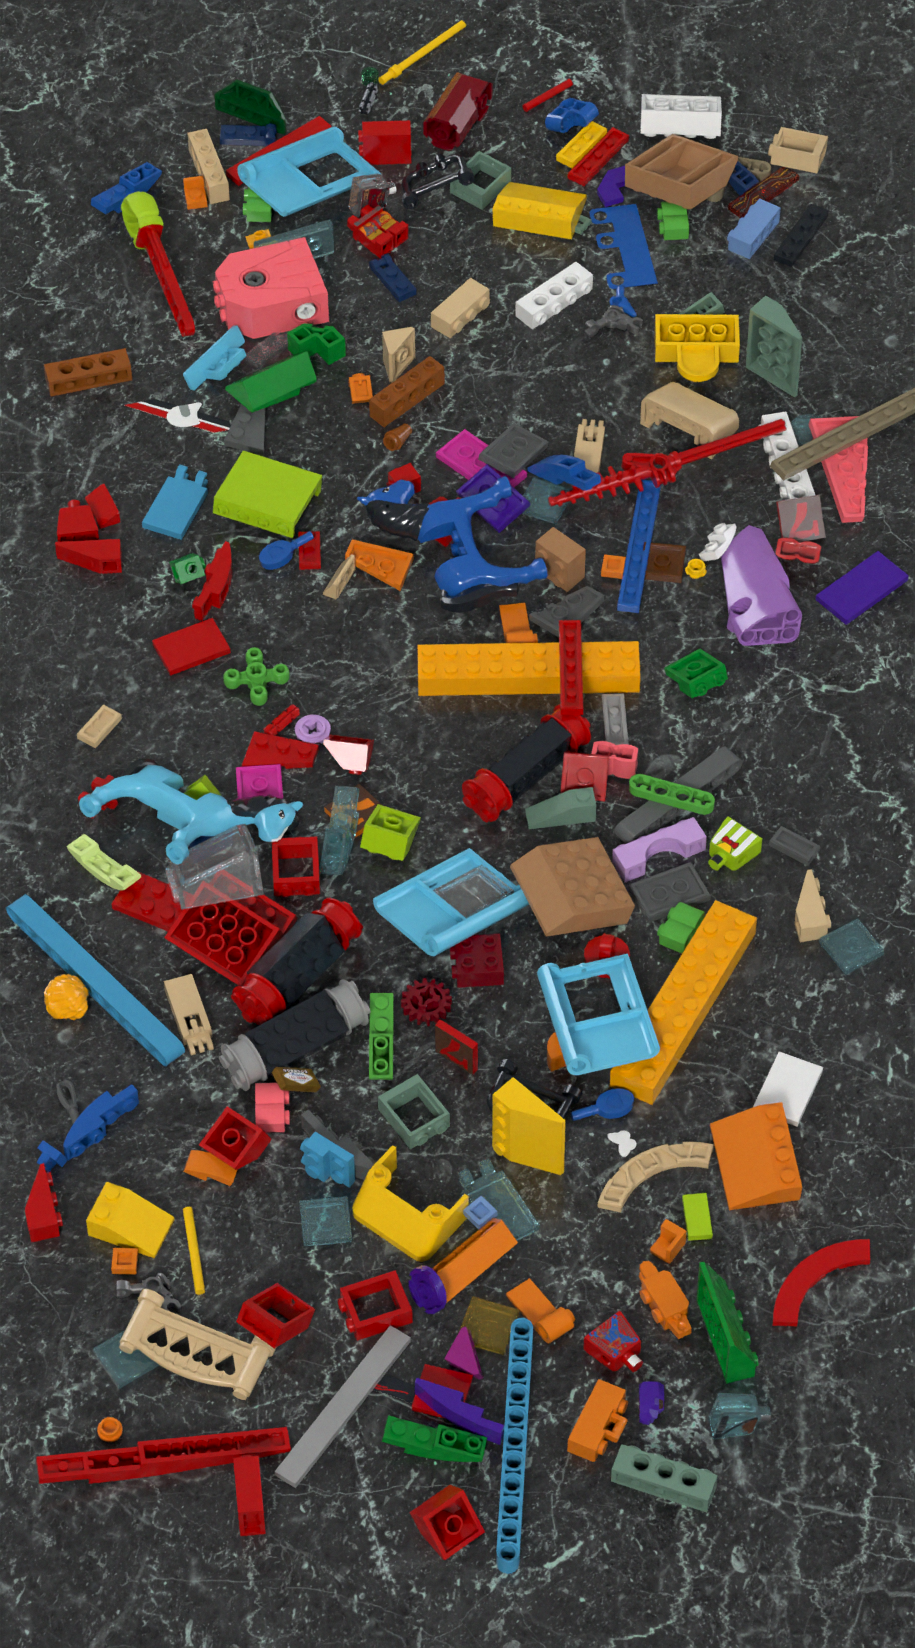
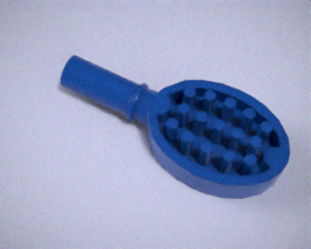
M309 531L291 542L280 540L267 545L259 555L261 566L269 570L284 566L292 559L293 550L314 539L313 534Z
M626 1089L608 1090L598 1097L595 1105L570 1112L571 1118L575 1121L592 1115L595 1116V1114L607 1119L622 1117L632 1110L634 1095Z

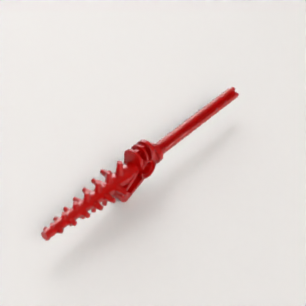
M779 419L680 453L673 451L668 456L661 453H626L623 455L621 464L624 471L616 473L613 467L609 466L610 476L603 478L601 473L598 472L597 474L601 476V483L592 487V489L584 491L572 485L573 490L566 493L562 490L560 495L550 496L548 503L550 507L555 505L562 506L563 503L569 501L575 504L576 499L582 497L587 502L590 500L589 495L597 494L599 499H602V492L609 490L612 496L615 497L617 496L615 488L622 486L626 494H630L628 485L630 483H635L639 491L642 492L644 488L641 480L651 478L656 488L660 487V484L667 485V482L673 483L676 481V473L682 469V465L786 431V423L783 419ZM654 465H661L663 468H656Z

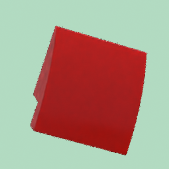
M219 867L209 883L204 880L201 882L164 938L233 983L242 986L248 975L246 972L293 927L298 918L294 913Z

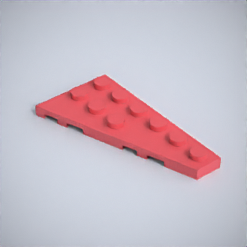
M859 416L810 419L808 425L813 439H816ZM868 438L821 461L842 523L862 522L864 518Z

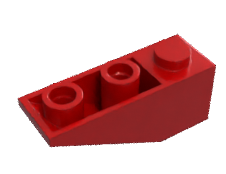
M120 539L55 542L57 559L100 574L122 573Z
M44 1163L40 1164L25 1207L31 1242L60 1236L59 1227L63 1226L60 1212L55 1213L54 1209L55 1206H58L56 1193L50 1192V1186H53L51 1172H46Z

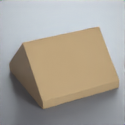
M413 327L382 332L383 362L389 382L391 383L401 375L415 358V328Z

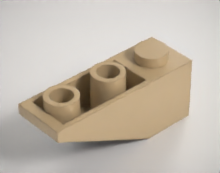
M812 869L807 870L795 914L794 924L800 942L827 938L828 928H831L830 916L825 915L824 912L826 908L824 897L820 896L818 892L820 891L819 880L814 878Z

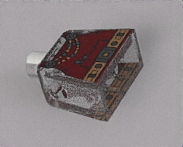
M381 174L353 177L348 208L359 219L362 218V208L367 204L372 208L379 205L384 209L387 206L388 195L396 193L395 183L393 181L387 182Z

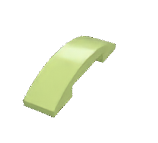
M85 834L67 846L69 852L85 869L114 889L125 890L141 878V874L127 864L121 866L100 851L98 843Z

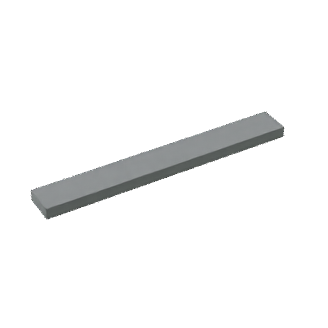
M391 1325L388 1327L275 1470V1476L294 1488L299 1485L381 1378L411 1342V1337Z

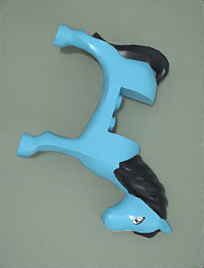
M139 759L132 762L121 777L115 778L106 785L96 787L91 794L85 795L79 802L80 810L85 816L90 818L100 812L101 806L120 797L137 798L140 802L158 810V819L179 829L173 833L172 842L166 847L168 858L175 864H181L188 857V846L200 836H218L239 826L254 823L258 828L259 837L263 841H278L286 830L291 831L298 827L300 819L297 811L303 806L302 802L288 803L287 800L273 795H258L231 800L214 793H208L195 800L178 791V789L184 786L180 775L159 766L151 759Z

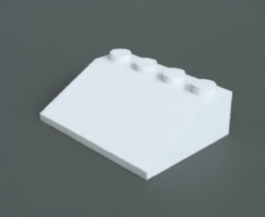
M642 94L641 134L649 137H654L656 134H664L666 137L675 134L684 135L687 138H695L696 135H702L709 139L721 136V97Z

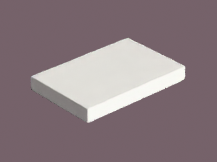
M778 1052L753 1107L782 1102L787 1123L798 1127L821 1077L823 1067Z

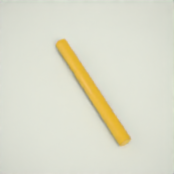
M192 1207L183 1208L195 1293L201 1295L205 1293L193 1209Z

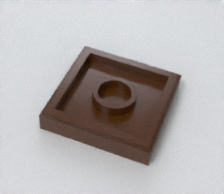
M644 542L643 551L645 550L646 542ZM651 543L645 580L682 583L686 546Z

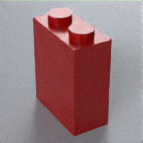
M410 120L362 122V130H358L359 142H363V145H359V155L370 165L411 164Z

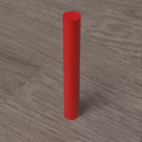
M567 79L523 104V110L527 112L573 86L572 80Z

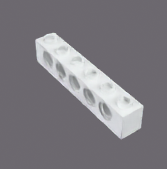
M787 412L762 415L761 424L758 425L761 426L779 419H783L786 423V431L764 438L763 445L765 453H769V465H771L773 460L798 448ZM807 469L784 481L774 472L775 482L780 485L779 491L782 500L815 495Z

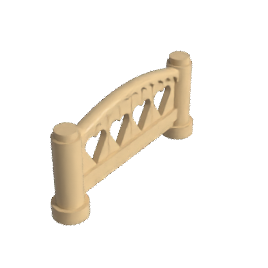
M143 1289L138 1297L139 1304L120 1340L119 1348L128 1354H132L136 1349L140 1350L160 1366L190 1380L215 1386L231 1387L234 1390L233 1395L235 1397L246 1400L250 1396L268 1357L273 1356L276 1348L274 1349L256 1335L251 1344L162 1309L161 1306L164 1298L160 1294L150 1289ZM165 1328L167 1345L165 1347H159L157 1343H149L147 1341L149 1336ZM188 1337L190 1349L188 1356H181L179 1352L174 1353L170 1350L172 1345ZM210 1346L213 1360L211 1365L206 1366L202 1361L196 1362L193 1360L192 1357ZM231 1355L233 1356L234 1374L228 1375L224 1370H216V1364Z

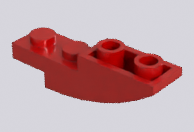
M225 541L221 548L217 549L213 561L208 563L204 573L207 581L203 586L201 594L195 597L192 604L195 619L203 621L211 607L221 608L227 597L232 580L230 543Z

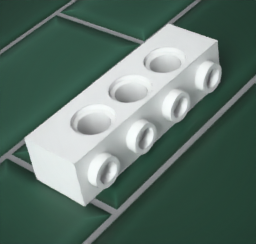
M573 263L516 301V317L531 329L542 325L547 319L558 314L568 305L573 304L578 298L588 294L593 289V274L579 263Z

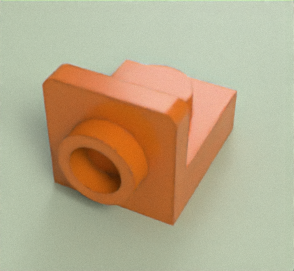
M203 176L184 178L183 184L187 209L208 207Z
M358 373L349 377L348 386L350 387L352 404L369 402V399L373 397L370 375L365 376L363 373Z

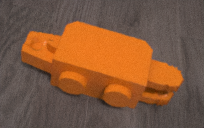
M643 1261L639 1267V1278L642 1283L640 1296L644 1304H649L651 1307V1313L657 1324L660 1323L664 1330L670 1329L678 1339L691 1334L692 1328L687 1319L689 1301L671 1272L665 1270L658 1272L652 1262Z

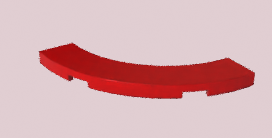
M870 1239L836 1243L820 1249L800 1262L788 1275L780 1288L773 1312V1326H797L799 1310L806 1293L818 1281L824 1278L827 1273L850 1266L870 1265Z

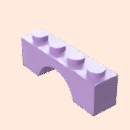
M694 817L681 820L675 825L661 828L655 833L641 836L635 841L619 845L613 849L612 863L623 881L628 882L645 875L646 862L656 853L670 851L687 858L706 850L707 836Z

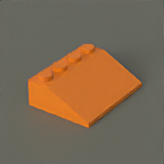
M782 1102L758 1105L710 1123L729 1210L800 1200L802 1183Z

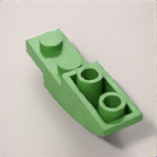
M370 993L369 1080H393V993Z

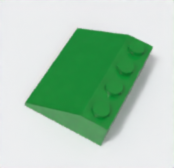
M700 1262L696 1301L726 1384L755 1377V1369L759 1365L755 1351L751 1352L749 1333L744 1331L741 1325L743 1324L741 1311L736 1310L734 1306L736 1303L734 1292L732 1289H728L726 1281L705 1262Z

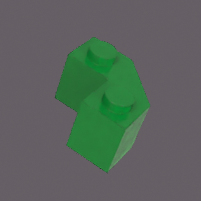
M304 323L287 332L288 350L293 355L307 351L310 357L318 353L328 365L346 356L345 338L333 326L316 328L312 327V324Z

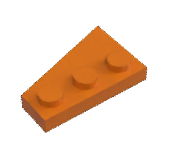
M351 540L345 554V560L351 554L355 555L356 567L399 591L402 589L414 560L412 553L357 540Z

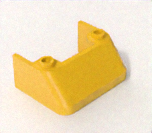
M392 1145L368 1171L353 1203V1216L358 1222L414 1260L419 1262L427 1261L467 1219L463 1215V1210L469 1206V1196L464 1194L450 1210L443 1205L432 1204L423 1212H420L386 1189L391 1182V1174L397 1169L396 1147Z

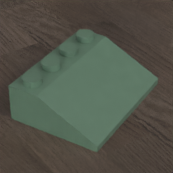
M765 296L750 309L746 368L791 396L796 397L798 393L802 336L783 306Z

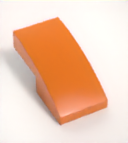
M191 1150L183 1172L204 1181L209 1177L231 1186L237 1170L209 1152Z

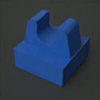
M42 1141L38 1146L42 1154L37 1160V1164L44 1163L47 1172L56 1164L63 1167L68 1159L61 1152L45 1141Z

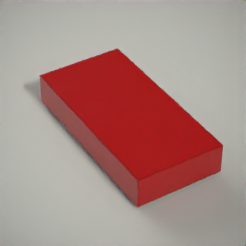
M311 531L314 539L299 547V570L321 569L320 531ZM298 532V537L307 532Z

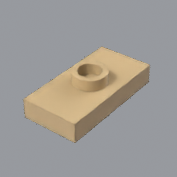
M103 705L77 733V739L96 748L121 721L122 715Z

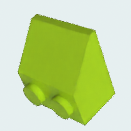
M378 804L365 823L360 848L367 849L371 853L386 855L393 860L403 861L410 850L421 817Z

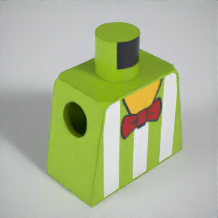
M727 817L711 839L709 854L712 858L708 861L710 867L717 871L723 865L731 870L739 869L761 853L762 838L735 820Z

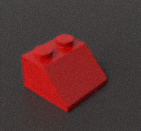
M227 1106L199 1146L233 1169L238 1170L258 1159L272 1139L264 1130Z
M448 1485L410 1512L422 1536L443 1560H446L485 1533L464 1490L453 1485Z

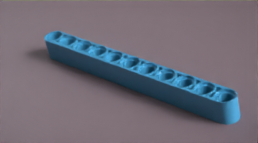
M23 895L6 907V911L13 922L67 974L80 978L89 990V995L163 1066L169 1065L185 1053V1048L181 1041L28 895Z
M526 1318L514 1320L510 1333L496 1550L497 1568L506 1574L515 1572L520 1562L533 1348V1324ZM519 1332H524V1333H526V1334H525V1335H519V1334H517V1333H519ZM517 1354H524L525 1356L519 1357V1356H516V1355H517ZM519 1375H520V1376H523L524 1378L518 1379V1378H515V1376H519ZM519 1397L522 1398V1400L516 1401L514 1400V1398ZM517 1419V1420H520L521 1422H519V1423H514V1422H512V1421ZM512 1442H519L520 1444H519V1445H511L510 1443H512ZM516 1464L518 1467L511 1468L509 1465ZM509 1487H516L517 1489L511 1491V1490H508L507 1488H509ZM512 1509V1510H515L516 1512L510 1514V1513H507L506 1511ZM507 1532H511V1533H514L515 1535H513V1536H506V1535H504V1534L507 1533ZM506 1555H509V1556H512V1557H514V1558H512V1559H510V1560H506V1559H504V1558H502V1557H504V1556H506Z

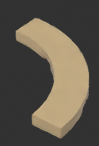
M683 1142V1144L670 1146L664 1144L638 1154L623 1164L612 1179H609L599 1198L598 1208L621 1212L632 1191L644 1180L661 1171L677 1167L708 1168L714 1144L703 1142Z

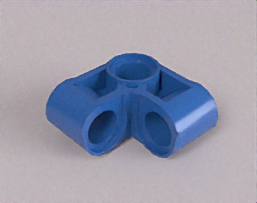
M569 98L562 101L556 109L547 115L545 125L548 130L565 133L573 126L586 127L598 116L599 112L597 107L591 102Z

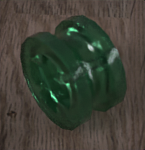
M367 67L361 71V81L365 86L370 82H379V72L376 68Z

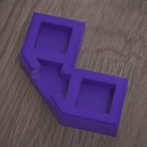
M625 166L608 170L597 188V195L604 207L623 202L624 197L619 188L625 186Z

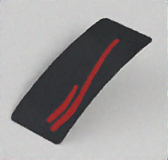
M386 1375L381 1378L372 1390L399 1398L408 1403H412L415 1397L414 1385Z

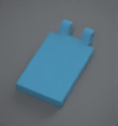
M179 465L175 477L168 476L142 521V527L182 540L208 494V490L205 488L208 480L205 479L207 473L199 470L194 482L187 479L189 476L186 473L188 467Z

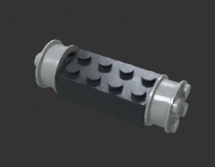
M342 979L335 988L331 990L325 988L322 992L248 1031L244 1035H239L236 1042L230 1045H221L222 1055L219 1056V1060L225 1069L228 1068L232 1075V1083L236 1089L242 1088L244 1091L250 1089V1085L256 1081H266L272 1077V1071L275 1067L288 1068L338 1041L345 1035L351 1034L352 1029L360 1024L366 1026L369 1022L368 1014L371 1011L368 1004L360 998L356 984L353 981L348 982Z

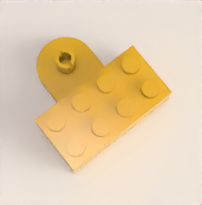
M655 314V362H677L678 372L684 378L698 383L713 378L719 370V362H739V315Z

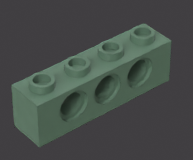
M621 1444L611 1472V1482L704 1512H708L717 1487L718 1475L713 1474L708 1469H697L683 1461L669 1460L661 1454H651L642 1451L636 1446H626ZM642 1466V1467H645L646 1469H645V1470H638V1469H636V1467ZM667 1474L670 1477L662 1478L660 1475ZM692 1482L694 1485L687 1486L684 1483Z

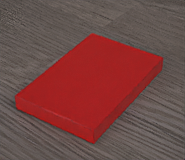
M213 618L152 640L153 646L170 676L231 653L228 643Z

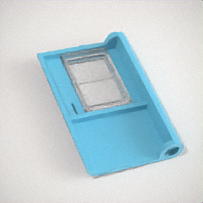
M470 848L373 898L376 911L430 956L438 955L529 905L520 885L515 886L502 873L498 872Z

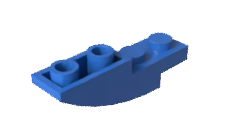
M146 162L120 176L119 184L91 198V205L104 214L113 210L120 213L122 212L121 204L124 198L134 192H147L161 176L162 171Z
M568 455L549 456L528 467V472L556 485L565 481L581 490L587 491L601 483V476L586 469L584 460Z
M130 1085L113 1097L106 1091L79 1115L63 1144L67 1161L81 1155L92 1144L99 1143L106 1136L105 1126L107 1124L114 1123L119 1116L125 1112L132 1111L139 1104L138 1090L133 1085Z

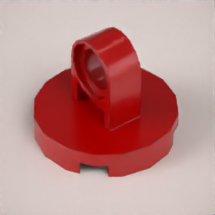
M604 933L602 936L595 937L588 942L584 949V963L628 954L630 959V951L622 939ZM607 974L598 976L601 978H610Z

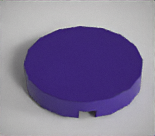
M421 1265L413 1269L409 1275L411 1276L409 1290L415 1303L420 1308L424 1307L426 1309L424 1312L428 1314H435L444 1309L447 1302L446 1291L438 1274L428 1266Z

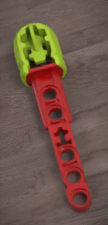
M138 191L131 193L124 198L121 204L125 226L130 236L134 238L135 248L147 250L174 319L178 323L177 326L183 337L193 336L195 334L193 318L160 240L163 221L158 216L159 210L153 196L146 192Z

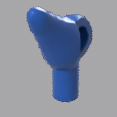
M617 287L616 296L610 298V306L622 307L624 313L631 317H636L635 310L628 299L624 297V287Z

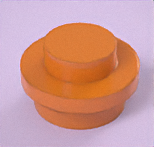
M107 1417L99 1423L97 1432L103 1441L113 1442L121 1437L123 1428L117 1419Z

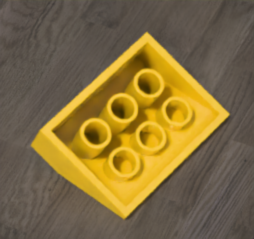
M509 182L498 194L492 208L493 226L572 239L587 195Z
M512 1077L493 1094L492 1147L498 1155L504 1156L509 1161L561 1175L564 1173L565 1119Z

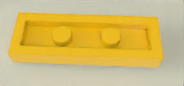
M591 121L556 154V161L573 168L606 135L607 128Z

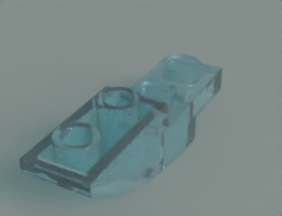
M335 785L330 825L325 830L320 874L342 876L346 868L359 813L356 811L359 788Z

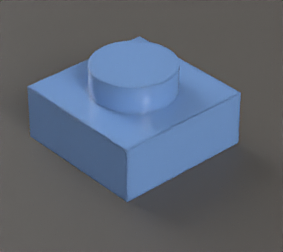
M482 1196L463 1210V1215L478 1229L492 1218L498 1216L497 1210Z

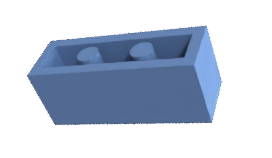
M759 198L754 205L750 206L745 217L740 218L736 228L729 232L727 241H729L728 250L750 259L779 223L781 208Z

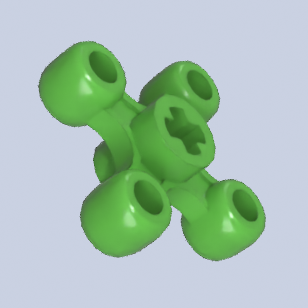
M253 647L246 652L245 658L248 665L246 671L239 672L236 669H228L224 673L223 679L225 686L229 689H236L242 684H247L248 688L251 689V702L254 705L261 706L268 699V692L265 688L267 682L274 681L277 684H285L289 680L290 672L284 664H277L272 669H266L265 665L262 664V651L259 648Z

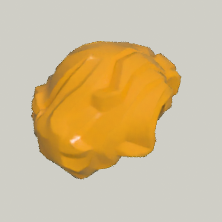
M69 974L56 976L49 982L44 991L46 1010L55 1019H80L88 1010L87 996H89V990L81 979Z

